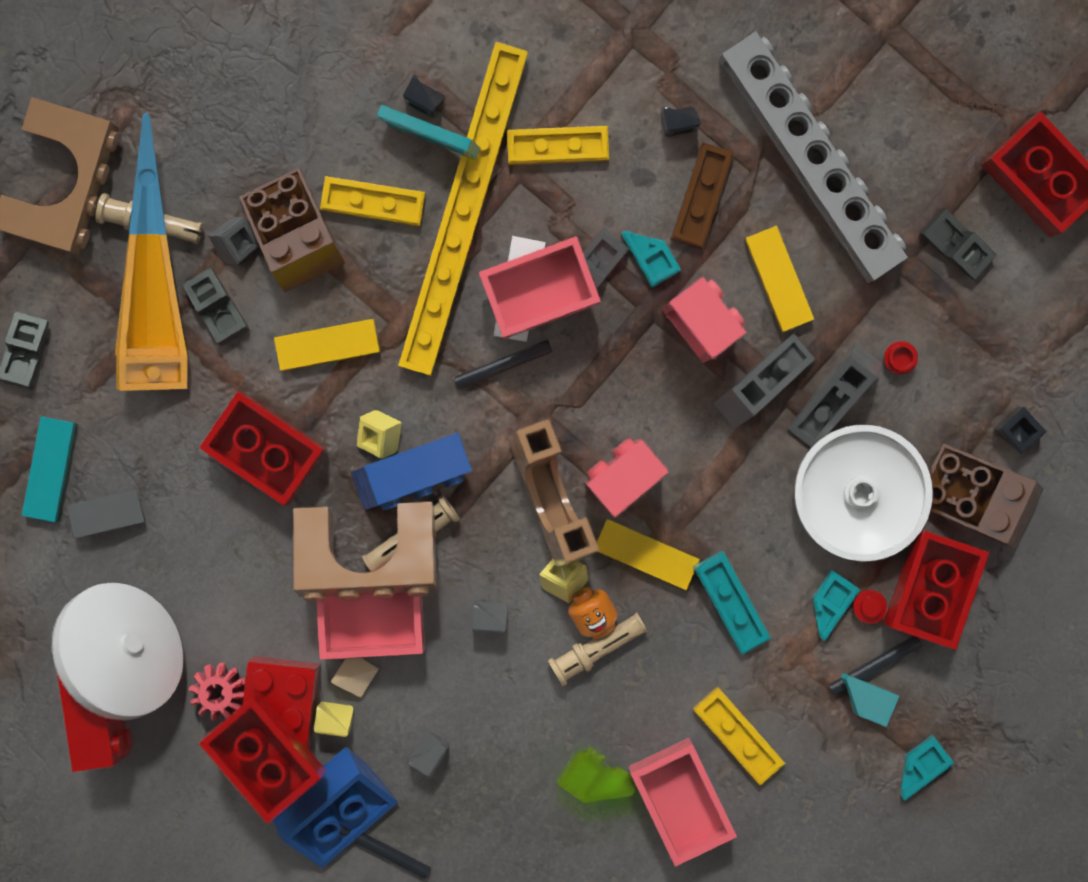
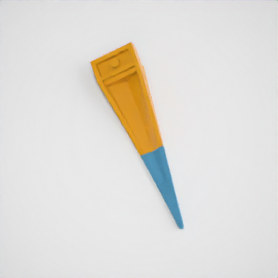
M145 113L142 118L115 348L116 389L119 391L187 389V351L170 261L151 120L148 113Z

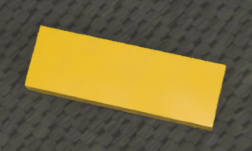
M608 126L507 130L508 165L609 161Z
M325 176L320 210L420 227L426 194L421 191Z
M774 226L745 238L744 240L781 332L814 320L778 227Z
M374 319L274 337L280 371L380 353Z
M606 519L596 542L599 549L597 552L684 590H687L695 572L693 566L697 565L700 560L609 519Z
M718 686L693 707L697 715L760 786L786 764Z

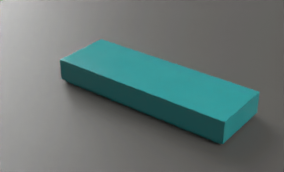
M384 105L380 106L377 113L378 118L392 128L471 159L477 158L480 147L469 138Z
M44 416L40 417L21 516L58 522L77 423Z
M723 551L693 566L741 655L771 639Z

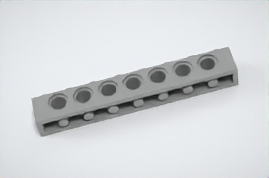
M755 31L724 52L719 59V63L866 282L870 283L908 258L904 252L907 250L906 245L898 234H892L885 224L888 222L885 213L878 205H872L866 196L869 194L868 188L859 177L854 178L848 169L850 162L844 152L833 147L829 141L831 134L822 121L817 123L810 112L812 105L803 93L798 94L791 84L794 80L789 70L784 65H778L772 56L775 54V51L766 37L760 38ZM755 65L762 66L767 72V78L763 80L754 78L750 68ZM773 93L781 94L786 101L785 107H774L770 103L769 96ZM789 122H800L804 127V135L794 136L788 129ZM809 149H817L822 153V164L816 165L809 161L807 157ZM828 177H836L840 180L842 189L839 193L831 192L827 188L826 180ZM852 204L858 207L860 210V219L858 221H852L847 218L845 214L847 205ZM867 232L874 233L878 237L879 246L877 249H870L866 246L864 236Z

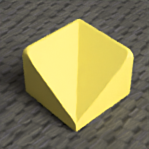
M377 410L360 416L357 447L381 459L396 453L399 446L402 422Z
M552 559L539 574L542 588L567 603L571 602L572 596L581 590L588 581L587 567L578 561L557 569Z
M321 701L316 711L315 733L341 737L348 736L352 727L354 707Z

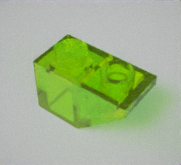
M579 744L556 776V784L583 803L631 796L636 790L629 772L619 765H616L613 769L604 762L606 757L590 745L585 749Z

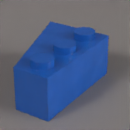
M455 433L361 467L351 472V476L363 509L367 510L381 505L384 511L397 506V503H402L400 497L412 493L414 499L433 493L431 486L443 482L445 488L463 482L464 478L462 475L471 472L472 469L459 433Z

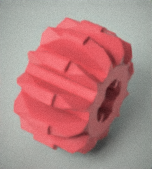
M224 662L219 663L216 670L211 664H208L204 667L205 674L197 672L193 676L198 684L189 686V691L198 694V696L193 698L190 703L191 705L199 703L203 705L198 712L200 716L211 710L210 717L212 721H216L219 718L220 712L227 719L232 714V709L236 711L242 706L238 699H243L244 690L238 689V687L245 684V678L238 680L233 678L238 672L236 667H233L227 674ZM221 685L224 688L221 692L222 695L216 698L213 695L215 687Z

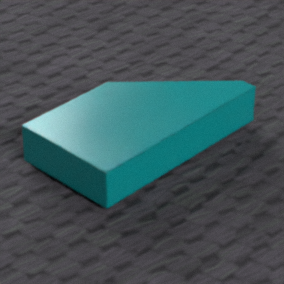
M626 230L621 233L622 238L651 288L681 271L665 241L638 235Z
M830 570L812 596L818 635L824 641L860 591V589L832 570Z
M843 673L841 678L843 683L846 684L853 713L887 727L899 695Z
M933 735L905 754L899 794L904 801L955 764Z

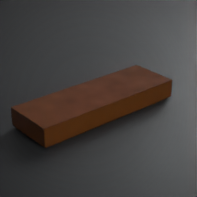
M702 142L671 240L703 249L734 152Z

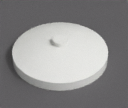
M854 425L841 428L824 436L807 452L795 478L794 501L801 524L819 546L845 559L873 561L898 553L919 535L929 517L933 489L927 465L909 441L886 428L872 425Z
M121 583L99 584L74 597L63 608L56 621L52 639V652L56 670L69 693L91 712L115 720L139 718L162 706L176 690L183 668L181 639L170 615L158 601L146 592Z

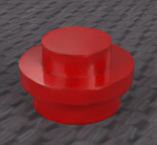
M894 342L885 350L884 364L894 374H908L918 363V353L915 347L908 342Z
M864 590L855 597L853 611L860 621L868 624L877 623L883 619L887 612V602L881 593L875 590Z

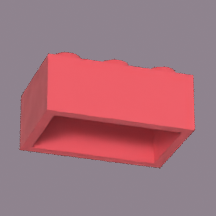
M577 236L479 272L503 340L597 306L601 302Z
M704 277L674 298L662 310L702 363L716 357L746 333L742 327L746 324L742 316L734 307L730 310L721 300L724 296L722 290L712 279L707 282Z
M631 438L625 439L612 450L615 455L613 459L607 464L600 460L586 472L589 476V479L585 481L586 485L614 517L669 472L642 439H635L634 441Z
M394 592V597L374 598L373 594H359L358 599L341 600L338 599V595L324 596L325 599L323 601L316 602L320 660L423 654L425 651L422 596L412 597L408 596V592Z
M689 737L629 766L631 776L675 867L737 837Z

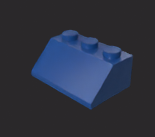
M347 747L342 749L323 766L326 771L316 783L272 819L281 840L321 868L327 865L349 846L355 838L364 833L398 803L394 795L368 764ZM340 824L351 830L349 835L345 837L339 835L341 831Z

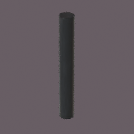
M545 340L454 378L458 388L462 389L553 351L549 341Z
M913 635L849 672L848 675L865 680L922 647V644L918 637ZM842 678L828 685L834 696L847 690Z
M340 824L341 831L339 835L344 837L349 835L351 830ZM362 833L353 841L358 846L423 879L426 878L431 868L365 833Z

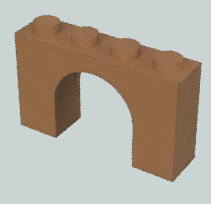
M31 97L21 130L31 136L69 148L77 162L78 179L71 194L62 202L52 206H37L1 195L0 231L79 255L80 249H84L89 240L90 231L87 227L90 217H94L99 202L97 194L100 184H104L109 175V165H107L110 152L116 150L119 142L118 127L108 120Z
M547 419L517 430L509 444L556 568L558 569L588 558L599 551L587 517L578 519L566 495L557 464V457L561 453V449L550 420Z
M432 502L397 503L398 543L395 553L383 567L368 573L349 571L336 562L333 553V515L328 507L293 508L294 591L299 597H303L304 601H323L325 599L324 596L338 595V599L355 600L359 598V594H373L374 598L394 597V592H408V596L421 597L429 595V591L437 590L435 510Z

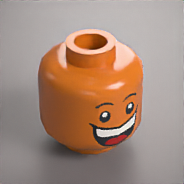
M585 587L572 596L574 601L569 606L568 614L582 636L599 639L614 630L618 611L604 590H591L590 587Z

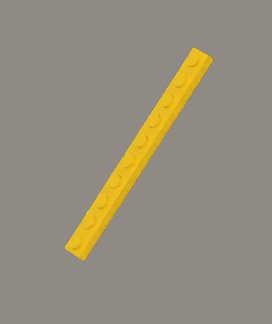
M495 42L467 138L473 140L480 147L477 158L474 159L461 155L398 366L432 376L527 60L528 51Z

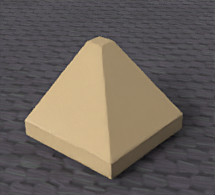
M362 657L346 658L331 680V683L358 697H362L379 668Z

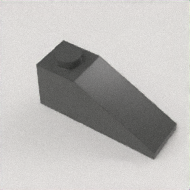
M792 334L732 385L713 404L730 424L737 428L757 414L811 364L815 358L800 340Z
M855 343L830 372L789 425L788 429L812 447L832 430L877 379L882 363Z

